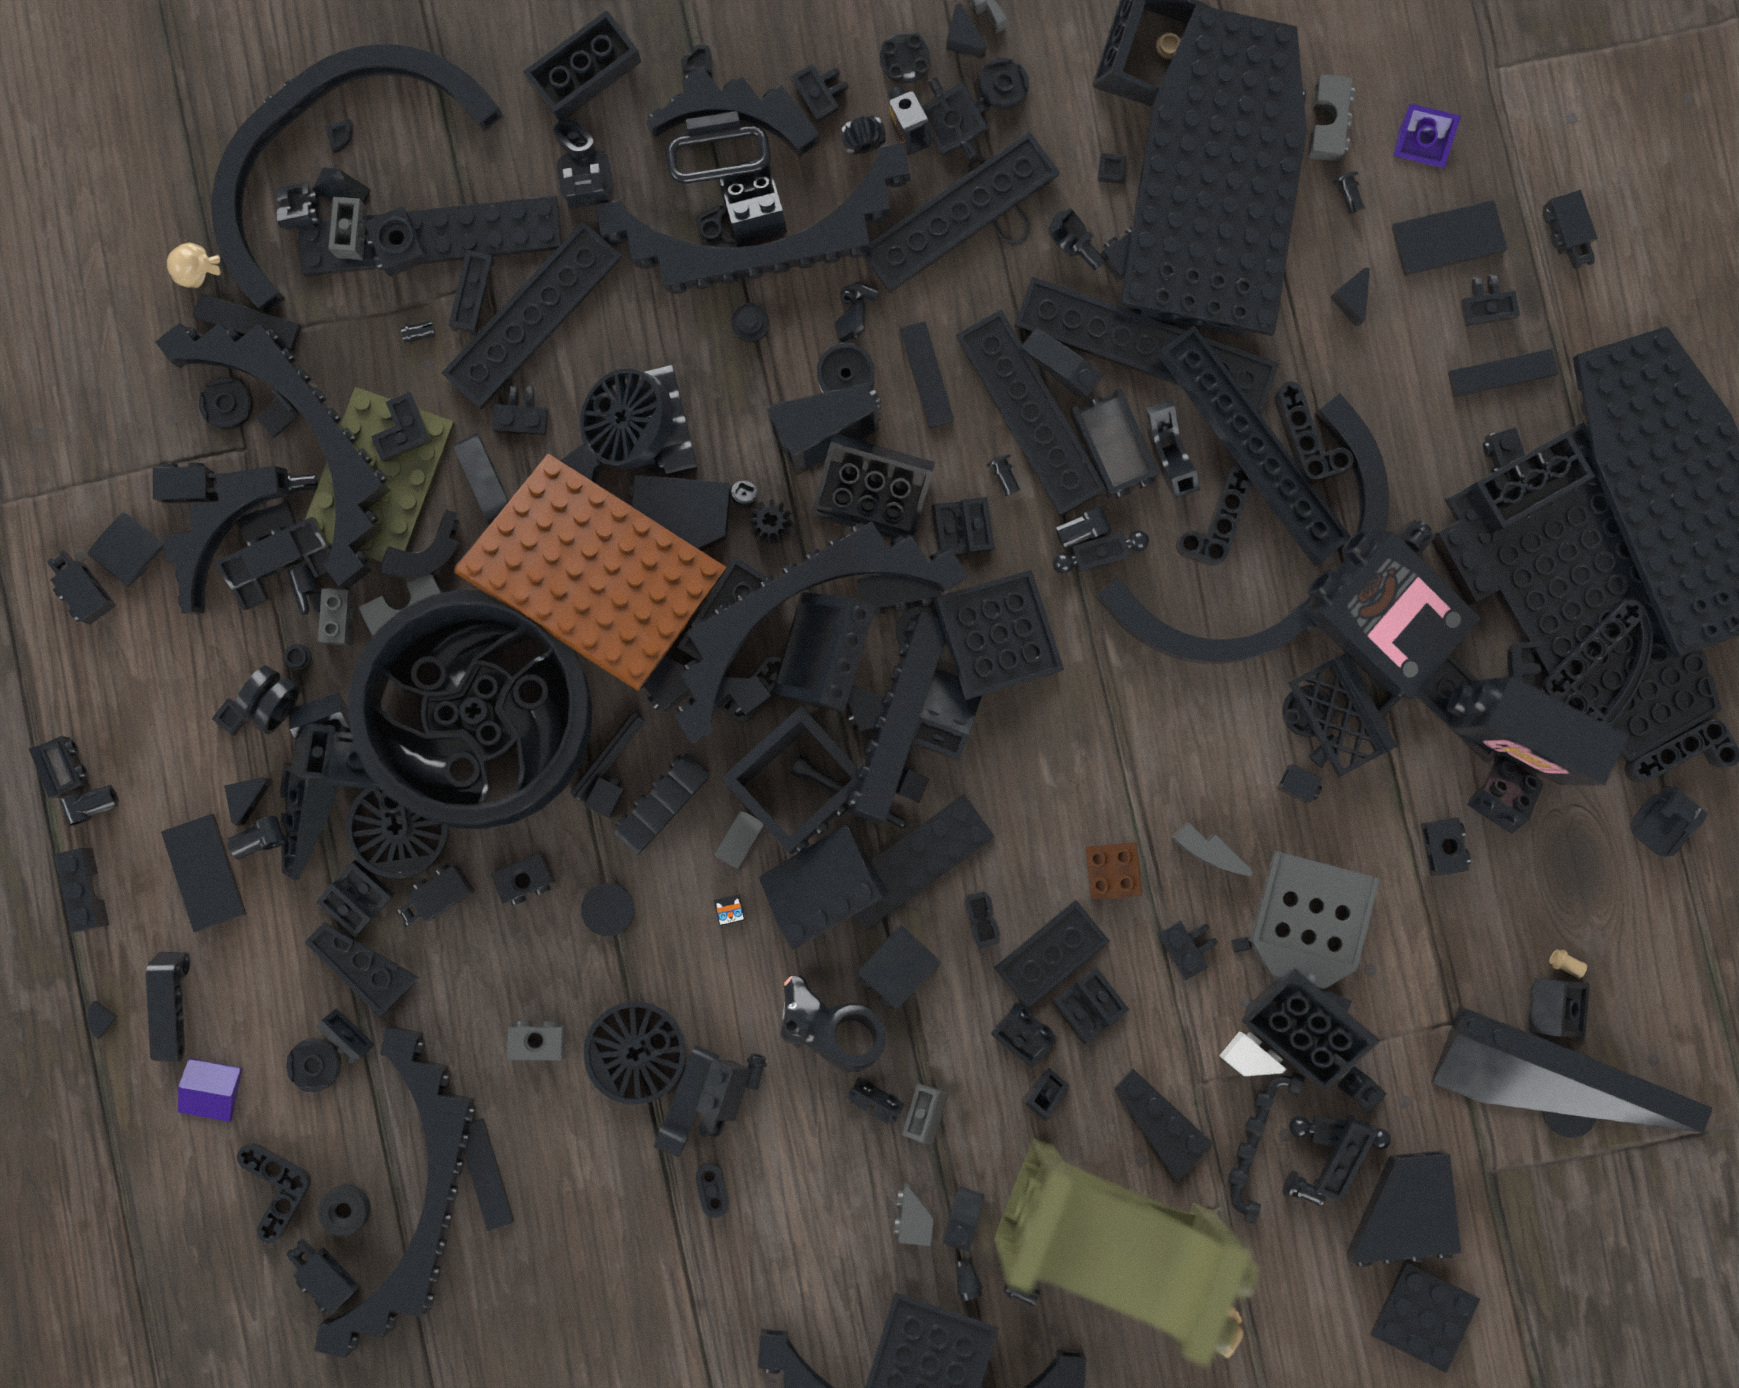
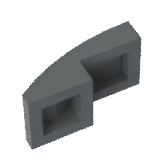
M968 0L975 15L985 11L996 33L1005 30L1007 18L995 0Z

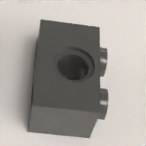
M333 197L328 249L336 258L363 260L364 232L366 231L364 222L367 220V207L360 199Z
M322 589L318 642L326 645H353L355 593L349 590Z
M517 1020L516 1025L508 1027L507 1060H562L565 1058L566 1025H559V1021L545 1020L542 1021V1025H532V1020ZM533 1033H539L542 1036L543 1044L541 1047H536L532 1044L531 1035Z

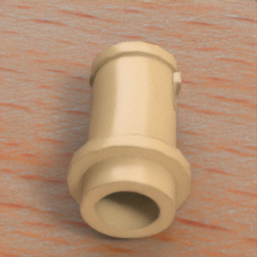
M1557 949L1552 953L1549 962L1553 965L1554 969H1561L1577 979L1584 976L1587 970L1586 963H1582L1567 955L1566 950L1560 951Z

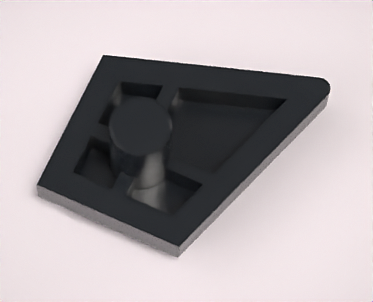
M863 299L856 301L834 323L835 330L842 343L850 338L852 340L857 339L860 335L859 332L865 329L866 303Z

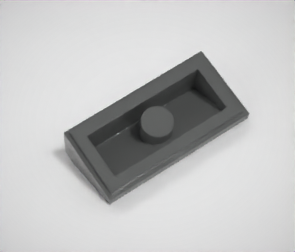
M740 810L714 856L738 869L764 825L757 818Z
M917 1083L902 1135L923 1144H933L948 1092Z

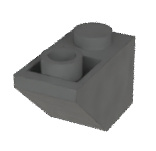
M904 1183L903 1191L898 1190L896 1207H901L900 1218L895 1217L893 1234H898V1243L931 1246L933 1214L911 1185Z

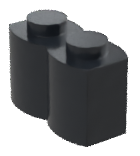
M982 890L965 895L964 907L968 917L972 920L971 934L975 943L980 948L999 944L1000 931L996 921L992 918L993 905L987 892Z

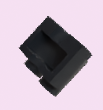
M308 182L277 188V201L280 208L277 209V222L280 228L289 230L320 223L319 214L316 209L320 207L319 198L316 191L311 192Z

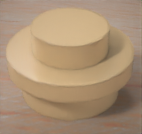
M1173 33L1161 35L1156 43L1158 55L1164 59L1171 60L1181 39Z

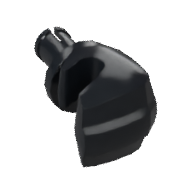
M1071 208L1060 211L1053 217L1052 223L1048 228L1050 238L1070 257L1080 255L1096 271L1106 261V258L1091 244V239L1094 235L1091 232H1087L1084 223Z

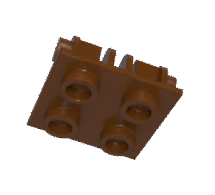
M1137 842L1086 847L1091 900L1142 896Z

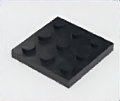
M1404 1260L1370 1334L1374 1338L1447 1373L1480 1302V1298Z

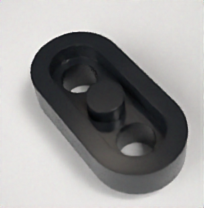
M565 119L555 124L553 131L556 141L573 158L586 159L594 153L593 138L576 121Z
M708 1162L699 1167L695 1179L703 1212L711 1218H719L726 1213L729 1207V1198L722 1169L717 1164ZM708 1171L713 1172L715 1178L707 1180L705 1173ZM718 1198L721 1205L714 1207L711 1204V1200Z

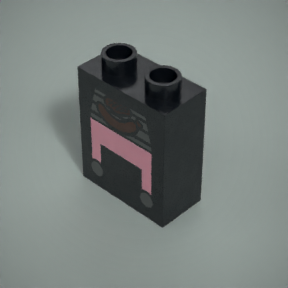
M1361 530L1352 536L1343 547L1342 553L1347 558L1335 572L1332 570L1323 572L1311 583L1308 588V594L1312 599L1302 611L1345 653L1347 652L1349 657L1387 694L1412 699L1481 618L1395 532H1368L1367 530Z

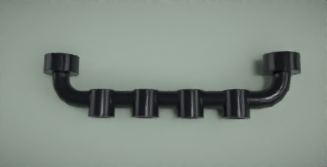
M1296 1072L1292 1074V1077L1286 1075L1276 1076L1269 1081L1264 1092L1258 1091L1254 1101V1106L1259 1108L1256 1118L1249 1117L1245 1132L1250 1133L1247 1143H1240L1236 1157L1241 1159L1238 1169L1232 1167L1228 1177V1183L1233 1184L1230 1193L1231 1203L1238 1212L1244 1215V1221L1251 1224L1256 1223L1261 1204L1252 1200L1249 1201L1248 1205L1245 1204L1241 1199V1193L1246 1184L1248 1172L1255 1158L1257 1146L1263 1134L1277 1089L1280 1086H1287V1092L1299 1096L1305 1076Z

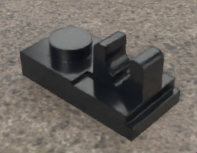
M337 1008L323 1018L316 1026L335 1045L339 1046L337 1049L339 1054L345 1052L350 1057L348 1060L349 1064H353L375 1045Z

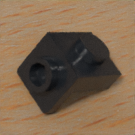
M1355 1066L1349 1070L1338 1084V1087L1343 1092L1349 1095L1369 1114L1387 1094L1369 1076Z

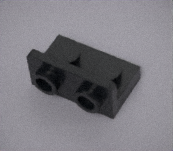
M1516 427L1499 433L1488 434L1485 437L1486 442L1482 444L1486 457H1491L1494 467H1491V473L1525 455Z
M1018 1003L1011 1007L1008 1014L991 1032L994 1038L1031 1069L1051 1049L1056 1039L1049 1026L1041 1024L1026 1007L1020 1006Z

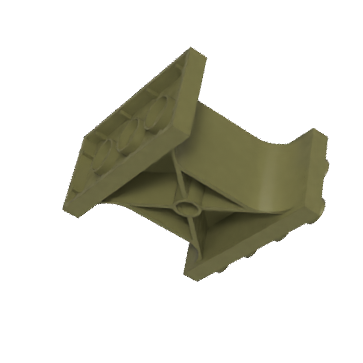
M1033 1137L994 1235L1008 1284L1030 1293L1035 1280L1046 1281L1145 1321L1171 1334L1186 1358L1207 1367L1210 1364L1214 1351L1222 1355L1229 1351L1237 1327V1322L1228 1318L1229 1312L1236 1296L1244 1299L1250 1296L1258 1276V1265L1249 1262L1252 1253L1212 1210L1192 1203L1189 1213L1111 1183L1064 1162L1053 1144Z

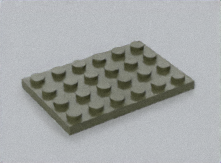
M355 387L341 425L344 429L348 427L358 439L355 444L359 449L364 448L373 459L370 462L375 470L379 468L388 478L386 484L391 489V491L369 507L378 517L377 525L381 531L360 547L368 558L382 563L387 546L408 552L455 422L419 409L432 442L383 462L379 457L371 436L395 426L386 405V401L391 399ZM327 462L306 519L310 517L316 518L326 541L332 545L336 519L335 494Z

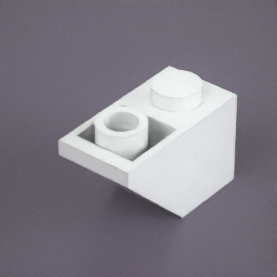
M1239 1031L1220 1054L1223 1060L1243 1076L1278 1074L1286 1070L1280 1064L1283 1059L1272 1050L1265 1052L1259 1047L1262 1042L1250 1032L1245 1035Z

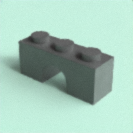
M1321 74L1315 83L1313 109L1326 111L1332 119V124L1327 126L1315 125L1310 133L1308 159L1339 162L1342 156L1348 153L1350 139L1346 138V132L1352 122L1349 103L1352 104L1355 94V88L1351 87V77Z
M429 573L407 583L411 593V600L407 606L430 595L444 593L435 574ZM383 595L359 607L372 636L400 611L395 610L389 598Z

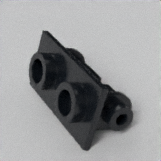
M860 1077L857 1078L847 1096L851 1100L850 1103L864 1111H867L870 1105L875 1106L871 1115L886 1124H894L904 1106V1103L899 1101L895 1095L885 1093L871 1081L863 1080Z

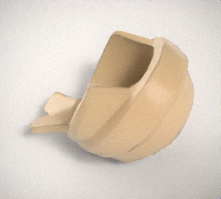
M184 243L176 247L168 255L167 269L175 283L187 288H199L203 284L207 272L214 275L221 274L220 267L217 265L220 262V257L216 255L209 258L202 246L194 243Z

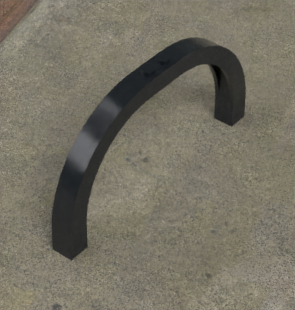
M397 44L358 46L327 56L311 65L297 77L286 81L279 92L267 97L263 105L242 124L226 147L219 163L212 192L211 213L215 239L222 259L231 276L259 310L268 314L286 299L257 264L247 243L243 226V197L248 176L255 161L268 143L330 91L353 80L378 75L404 76L433 85L454 99L481 130L485 132L501 119L503 114L499 106L468 73L439 55L411 46Z
M1339 393L1314 415L1335 438L1341 448L1349 450L1353 455L1352 469L1356 477L1360 499V515L1356 533L1361 530L1385 532L1389 510V487L1384 461L1369 428L1353 407ZM1119 577L1096 596V599L1114 620L1141 643L1169 657L1201 664H1225L1252 659L1289 642L1304 630L1309 633L1317 626L1302 611L1312 599L1311 596L1272 627L1253 635L1234 639L1196 637L1170 627L1151 614Z

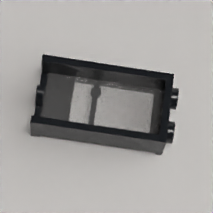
M1121 387L1117 388L1114 394L1102 399L1097 397L1091 400L1090 404L1078 408V406L1072 408L1070 412L1071 417L1078 428L1094 467L1106 487L1107 498L1115 496L1116 499L1130 494L1129 489L1139 485L1140 489L1155 483L1154 478L1157 477L1159 471Z

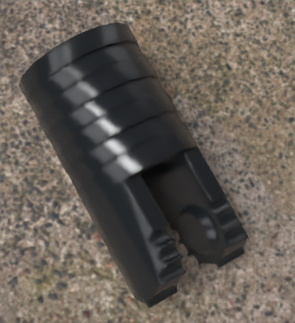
M301 565L288 570L287 574L300 614L307 615L310 611L306 595L309 596L313 610L320 612L321 597L309 565Z

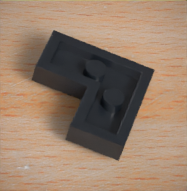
M411 392L386 401L395 426L371 436L381 461H388L432 442Z

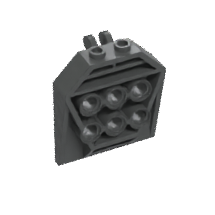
M1274 851L1248 938L1251 947L1266 972L1274 975L1273 981L1279 980L1296 968L1317 987L1325 989L1356 971L1380 878ZM1288 891L1294 895V902L1290 906H1286L1283 902V896ZM1314 898L1320 903V908L1316 913H1312L1309 909V903ZM1342 905L1346 910V915L1343 919L1338 920L1335 916V910L1338 906ZM1282 922L1286 925L1287 930L1284 936L1278 937L1275 933V927ZM1308 929L1312 933V940L1308 944H1304L1301 940L1302 932ZM1334 936L1338 940V946L1334 951H1330L1327 947V942Z

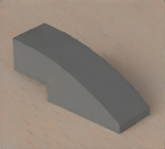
M1185 823L1171 837L1186 852L1215 868L1244 876H1251L1254 873L1216 834H1211L1205 839L1190 823Z

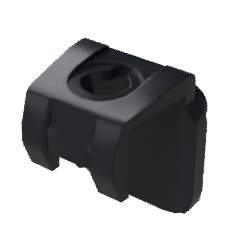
M595 149L594 153L586 159L573 158L569 153L564 154L558 159L557 170L560 190L563 198L567 200L569 210L611 202L610 194L613 191V182L609 159L604 151Z
M1665 786L1659 794L1650 796L1632 818L1630 830L1635 838L1655 854L1661 857H1669L1679 851L1686 840L1701 826L1708 813L1680 790Z

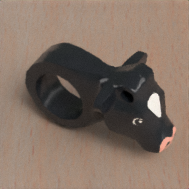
M800 975L791 976L784 982L785 1002L780 1037L785 1042L793 1043L797 1048H800L803 1044L807 1045L829 1063L846 1072H860L870 1068L882 1055L885 1048L886 1031L881 1019L872 1011L873 1008L862 1003L851 1002L828 1009L811 992L804 977ZM846 1021H857L865 1025L873 1037L872 1049L862 1055H851L844 1052L838 1046L835 1039V1028Z

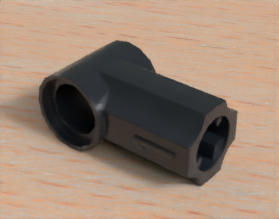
M1102 506L1080 515V518L1055 528L1057 537L1064 549L1087 539L1099 538L1112 531Z
M107 785L85 794L70 795L59 800L68 826L86 822L96 814L119 806V798L112 785Z
M268 816L256 821L254 827L229 837L227 844L234 858L240 860L260 850L277 848L285 843V838L278 818L276 816Z

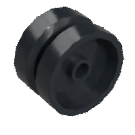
M840 343L830 347L821 356L817 365V380L821 393L866 384L869 391L874 388L875 366L871 356L863 348L852 343ZM847 373L851 374L848 378H844L841 376L842 374H844L845 376Z
M265 665L259 668L245 683L234 703L233 713L244 721L249 722L253 720L255 728L265 734H270L288 717L289 709L294 707L299 697L300 686L288 678L280 680V673Z

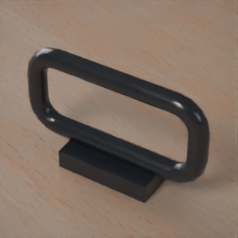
M737 111L687 119L689 135L673 139L666 148L668 172L676 182L681 184L757 173L768 166L771 158L769 139L766 132L755 125L740 127ZM746 136H754L758 139L760 159L756 162L691 173H682L678 169L676 152L681 147Z

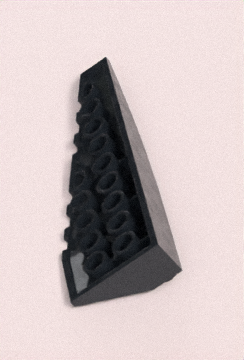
M1458 1007L1431 1080L1434 1084L1482 1103L1704 1133L1713 1109L1627 1072L1461 1007Z

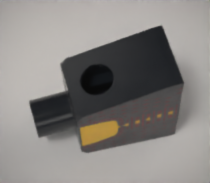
M901 87L892 89L888 93L890 98V117L901 143L904 142L907 156L930 147L929 121L914 92L904 93Z

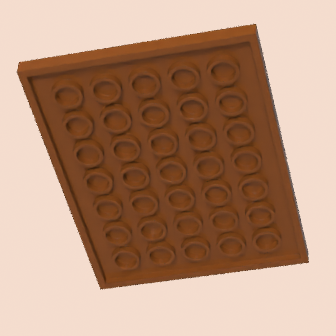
M547 454L456 566L455 574L639 691L720 580L727 567L555 457Z

